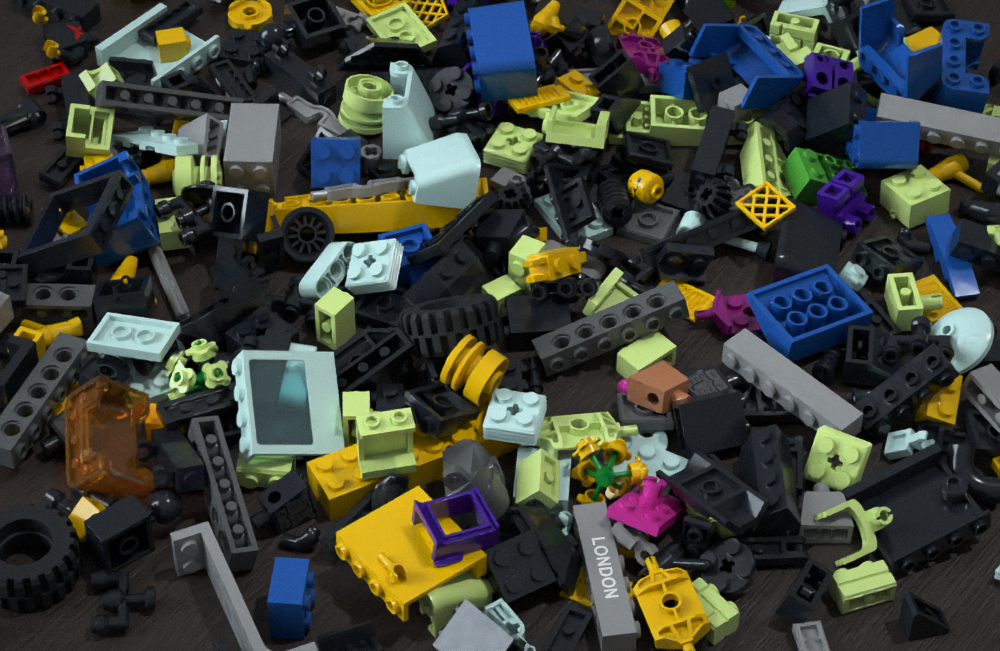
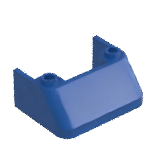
M878 0L860 6L858 59L862 69L886 94L920 100L941 77L943 71V45L938 43L912 52L903 43L905 28L895 18V0Z
M703 23L688 54L690 57L709 58L721 52H727L731 68L749 85L739 106L741 109H768L797 87L804 76V73L761 30L750 24Z

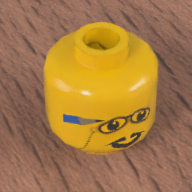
M641 169L630 176L628 191L632 198L644 204H653L662 197L664 182L659 175L649 170Z

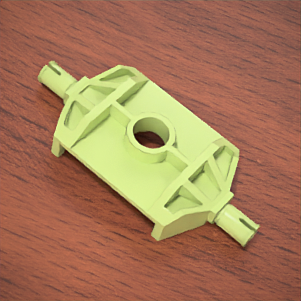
M609 412L544 417L536 446H539L540 449L542 448L558 460V451L578 449L576 444L581 439L590 437L593 440L600 437L601 441L597 444L601 447L603 441L611 442L621 437L638 436V428L636 424L620 426L619 422L616 423ZM519 444L520 447H522V446H531V445Z

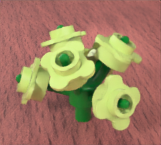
M199 339L192 342V347L185 351L186 356H192V360L197 365L202 366V371L199 374L195 373L192 368L185 367L188 359L183 357L184 351H181L177 356L173 354L167 359L165 368L169 371L166 377L169 378L172 374L169 385L172 392L167 394L169 397L168 401L188 396L200 389L205 391L220 385L228 386L230 384L231 378L226 370L228 367L227 363L223 360L218 361L216 364L209 363L210 359L215 358L218 346H216V342H207L206 339Z

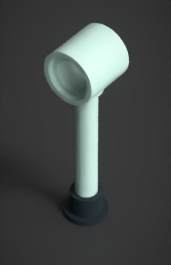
M688 211L684 214L676 234L707 220L699 212ZM740 237L723 242L755 252V255L763 257L765 261H767L772 247L771 241L769 243L762 241L757 243Z

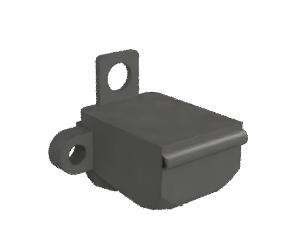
M463 439L453 446L448 445L442 451L445 496L473 490L474 486H477L500 526L499 532H506L511 526L510 516L506 511L510 500L508 491L505 488V475L496 456H491L479 443L472 439ZM472 512L455 516L459 519L457 525L461 529L470 523L474 527L480 526Z

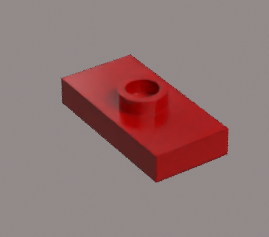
M59 62L23 74L19 78L28 95L44 91L46 86L61 85L60 75L71 73L63 62Z

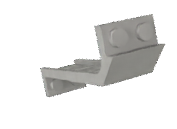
M203 522L170 533L174 565L178 577L204 568L206 569L241 650L272 651L264 645L209 522ZM311 642L287 651H318L315 642Z

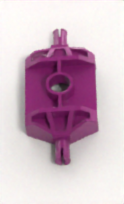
M634 31L629 34L623 33L617 39L615 48L624 49L634 62L638 72L648 75L652 82L653 80L654 82L658 81L660 78L658 74L660 62H669V58L665 56L663 46L656 37L640 36L637 32L634 34Z
M717 290L712 308L694 311L695 321L711 319L712 323H715L724 335L737 334L744 328L750 332L755 330L757 332L762 331L756 317H748L746 315H754L745 297L746 294L722 297L721 290Z

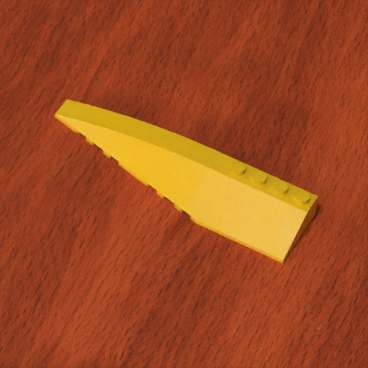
M479 178L476 198L489 192L487 178ZM405 187L401 191L387 192L371 197L334 201L326 199L312 202L310 194L284 197L285 201L279 203L269 199L268 204L275 205L274 215L280 227L284 218L291 211L300 207H314L328 215L337 234L394 231L421 223H426L429 231L434 232L437 228H442L445 224L456 219L455 216L463 210L460 208L415 204L412 195L408 192L409 187ZM210 213L202 216L207 223L209 222ZM303 218L299 219L298 221L301 225H304ZM307 218V224H310L312 218ZM315 220L313 226L315 227L320 222ZM295 223L292 224V227L299 229ZM322 226V227L319 228L317 231H323V230H325V229H324V227ZM305 229L301 233H313V231Z

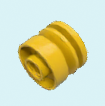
M469 334L458 343L448 356L440 374V381L446 385L451 383V388L455 391L459 390L466 383L463 396L480 406L493 394L494 389L500 385L509 365V359L494 349L484 355L486 344L482 341L477 343V338Z

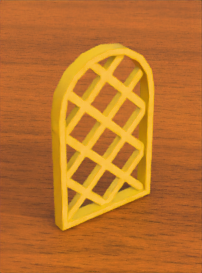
M409 0L410 8L415 14H418L419 19L422 15H427L422 22L428 30L450 17L444 0H441L442 4L438 3L439 0H435L434 3H429L430 0L425 2ZM418 5H423L420 11H416ZM427 6H432L429 12L424 11ZM435 7H440L437 13L433 12ZM430 16H435L433 21H428Z

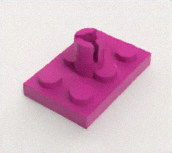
M647 476L645 477L643 488L637 486L608 507L606 517L657 537L682 518L687 507L685 504L680 503V500L676 497L662 496L667 485L664 480L660 479L659 483H657L658 477Z

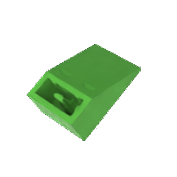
M798 147L794 148L780 167L794 199L812 205H818L817 192L829 181L831 182L840 171L847 169L858 173L856 166L849 160L837 159L828 154L823 155L810 149L805 150ZM864 185L859 188V192L867 197L868 193Z

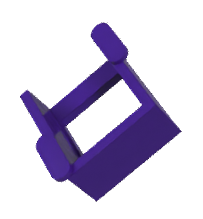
M474 486L473 490L423 503L414 500L412 523L413 525L423 523L434 542L432 560L436 567L461 562L463 554L497 545L500 526L477 486ZM472 512L480 525L445 535L437 519Z

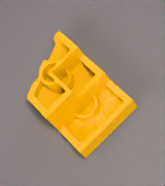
M622 0L607 24L611 35L629 34L634 31V34L637 32L640 36L653 37L675 0Z

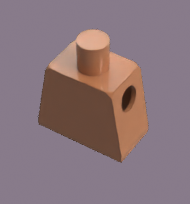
M662 360L628 377L627 400L657 413L664 414L673 409V401L692 397L688 395L689 380Z

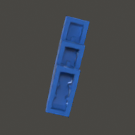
M950 214L925 217L936 263H940L944 280L949 282L952 296L956 300L977 298L980 295V291L971 263L949 256L952 234L956 229Z

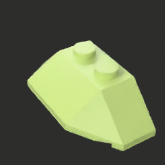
M755 121L740 153L743 185L751 183L757 188L768 181L786 198H791L793 195L780 168L787 157L783 148L776 140V133L774 130ZM766 189L761 190L760 193L765 194Z

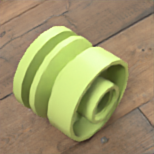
M369 74L350 76L346 79L342 96L343 100L338 115L340 124L348 130L352 129L354 132L363 135L381 133L383 131V102L390 95L394 94L392 85L382 78Z
M192 155L176 156L175 169L172 171L173 193L176 197L181 195L182 188L200 184L203 180L212 181L215 183V186L224 185L223 169L218 155L211 156V166H208L206 155H202L200 166H195Z

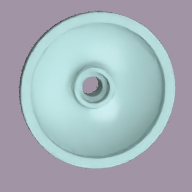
M965 307L942 316L932 326L929 335H951L953 337L952 345L955 352L950 362L961 375L977 366L987 355L994 338V326L991 319L982 310Z

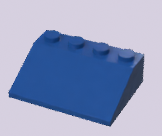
M828 264L747 292L745 296L769 346L791 362L846 342L848 324L869 327L874 313Z

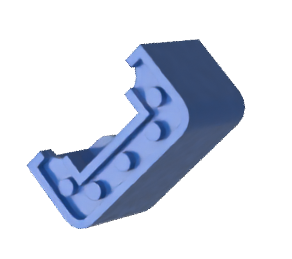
M524 0L468 8V13H464L465 27H470L469 30H466L467 43L472 44V46H469L471 61L476 60V63H472L473 76L478 77V79L474 80L476 94H481V101L492 102L538 95L535 59Z
M949 19L943 23L938 43L943 45V71L940 79L930 88V103L983 114L989 96V82L985 77L967 73L970 68H973V70L978 69L979 58L984 43L989 36L990 24L958 19Z
M866 108V120H859L858 124H854L853 138L843 141V152H846V156L849 157L857 168L917 169L921 123L919 121H874L877 108Z
M126 150L73 174L75 184L121 169L135 187L104 253L95 255L96 263L98 265L102 264L105 268L124 260L127 255H135L160 243L149 183ZM97 203L86 206V209L89 212V217L87 218L88 222L93 214V211Z

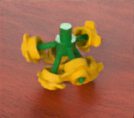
M587 437L581 439L576 444L578 449L572 455L573 457L579 456L580 458L578 465L571 469V477L581 481L583 487H590L595 481L598 484L595 490L588 489L584 495L578 494L576 500L579 503L605 502L604 495L600 493L603 487L607 488L605 495L609 499H620L630 492L634 484H638L639 488H643V481L648 476L649 471L647 465L641 463L640 456L635 457V462L627 463V471L615 473L612 469L613 465H620L624 460L629 461L632 458V453L626 448L625 440L617 438L611 442H602L601 448L605 450L603 455L608 462L607 466H601L595 456L601 451L597 444L601 441L600 437L593 440Z

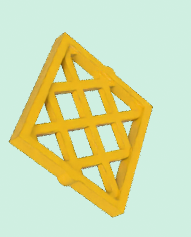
M768 181L751 190L747 195L735 202V205L763 231L782 221L783 218L796 210V206ZM766 189L765 194H757L761 190ZM769 190L772 191L775 195L769 194ZM752 198V204L744 203L748 199ZM756 198H765L764 204H755ZM768 198L777 199V204H768ZM745 207L751 208V212L748 211ZM755 208H764L763 214L754 213ZM767 208H776V214H767ZM780 208L788 209L782 214H779ZM756 217H761V218H763V219H762V222H761L759 219H757ZM766 218H775L769 223H766Z

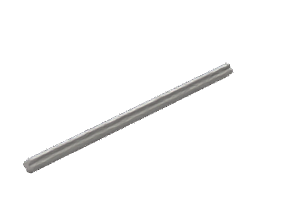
M111 144L109 154L113 153V156H115L119 152L116 146ZM160 244L154 245L146 249L176 319L182 321L190 316L189 309Z

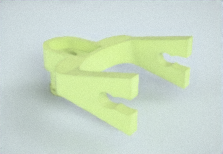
M851 499L814 515L817 521L840 510H846L853 517L862 537V549L835 561L837 567L876 550L877 539L874 532L884 528L893 519V514L888 515V512L891 511L888 507H874L864 511L858 501Z

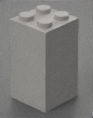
M231 103L223 159L226 187L270 193L269 198H275L282 143L279 104Z

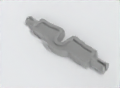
M284 92L279 94V101L286 104L287 108L293 111V115L306 124L321 119L317 124L318 129L320 126H323L336 137L348 130L340 124L335 114L327 107L313 105L300 96L292 98Z
M414 176L369 180L367 185L348 183L325 187L324 190L311 191L310 198L312 202L326 199L334 201L371 197L382 193L401 191L405 187H409V182L414 180Z

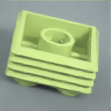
M501 122L483 149V162L527 174L531 168L529 157L538 152L532 146L534 143L543 140L544 134L538 133L534 129L514 126L509 122Z
M821 426L817 430L803 472V478L816 483H827L829 488L842 492L843 489L861 481L872 449V443L828 426ZM837 454L839 455V460L843 462V464L838 466L834 465L832 460Z

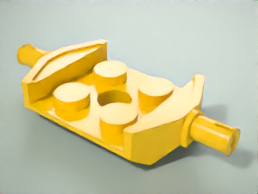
M651 556L652 561H650L649 557L646 558L644 563L648 568L649 575L637 582L633 588L635 600H638L652 633L656 649L696 651L694 644L710 631V622L687 571L678 567L663 570V568H659L655 556ZM668 600L678 602V605L673 608H667L663 604Z

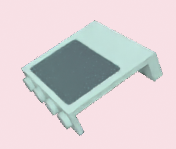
M242 350L234 358L231 370L232 374L236 377L234 398L235 401H238L239 407L237 413V425L241 427L239 449L243 453L244 462H250L255 456H324L345 448L334 352Z

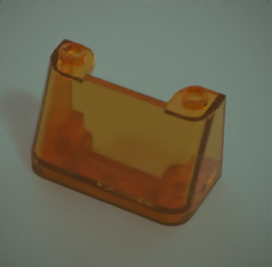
M102 375L96 376L69 394L65 402L64 416L67 485L70 488L86 492L144 495L154 489L152 471L146 468L138 469V459L136 458L137 446L135 444L137 440L136 426L146 420L150 414L149 394Z

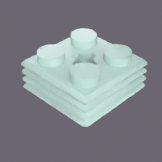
M396 238L354 244L345 287H348V290L353 292V295L395 290L404 246H401V243L396 241Z
M507 388L494 389L483 422V438L535 446L547 410V397L534 392L511 391Z

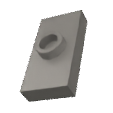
M502 167L490 179V186L495 189L498 188V185L506 186L507 183L513 186L518 183L519 188L525 187L527 193L530 194L531 203L544 190V185H540L537 196H531L530 187H527L526 176Z
M821 620L792 625V632L798 651H830Z

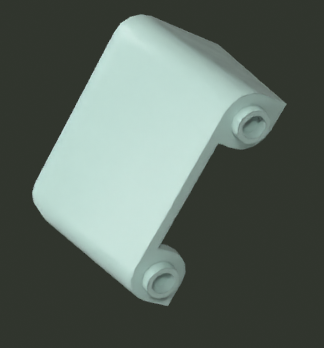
M406 61L390 63V84L394 89V94L384 100L382 107L383 159H398L399 155L403 154L406 149L434 140L435 131H432L429 126V118L437 115L436 108L432 104L413 66Z
M454 133L406 149L403 154L399 155L398 169H401L402 174L408 175L409 172L414 174V180L409 182L408 192L412 195L415 204L464 209L476 198L481 162L466 133Z

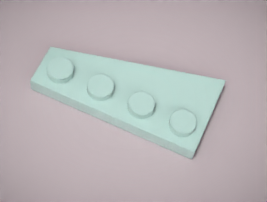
M152 126L139 127V131L112 134L111 139L112 145L122 143L123 147L130 148L136 146L140 150H155L156 153L173 156L198 153V144L188 141L187 137H176V134L173 133L165 134L164 130H153Z

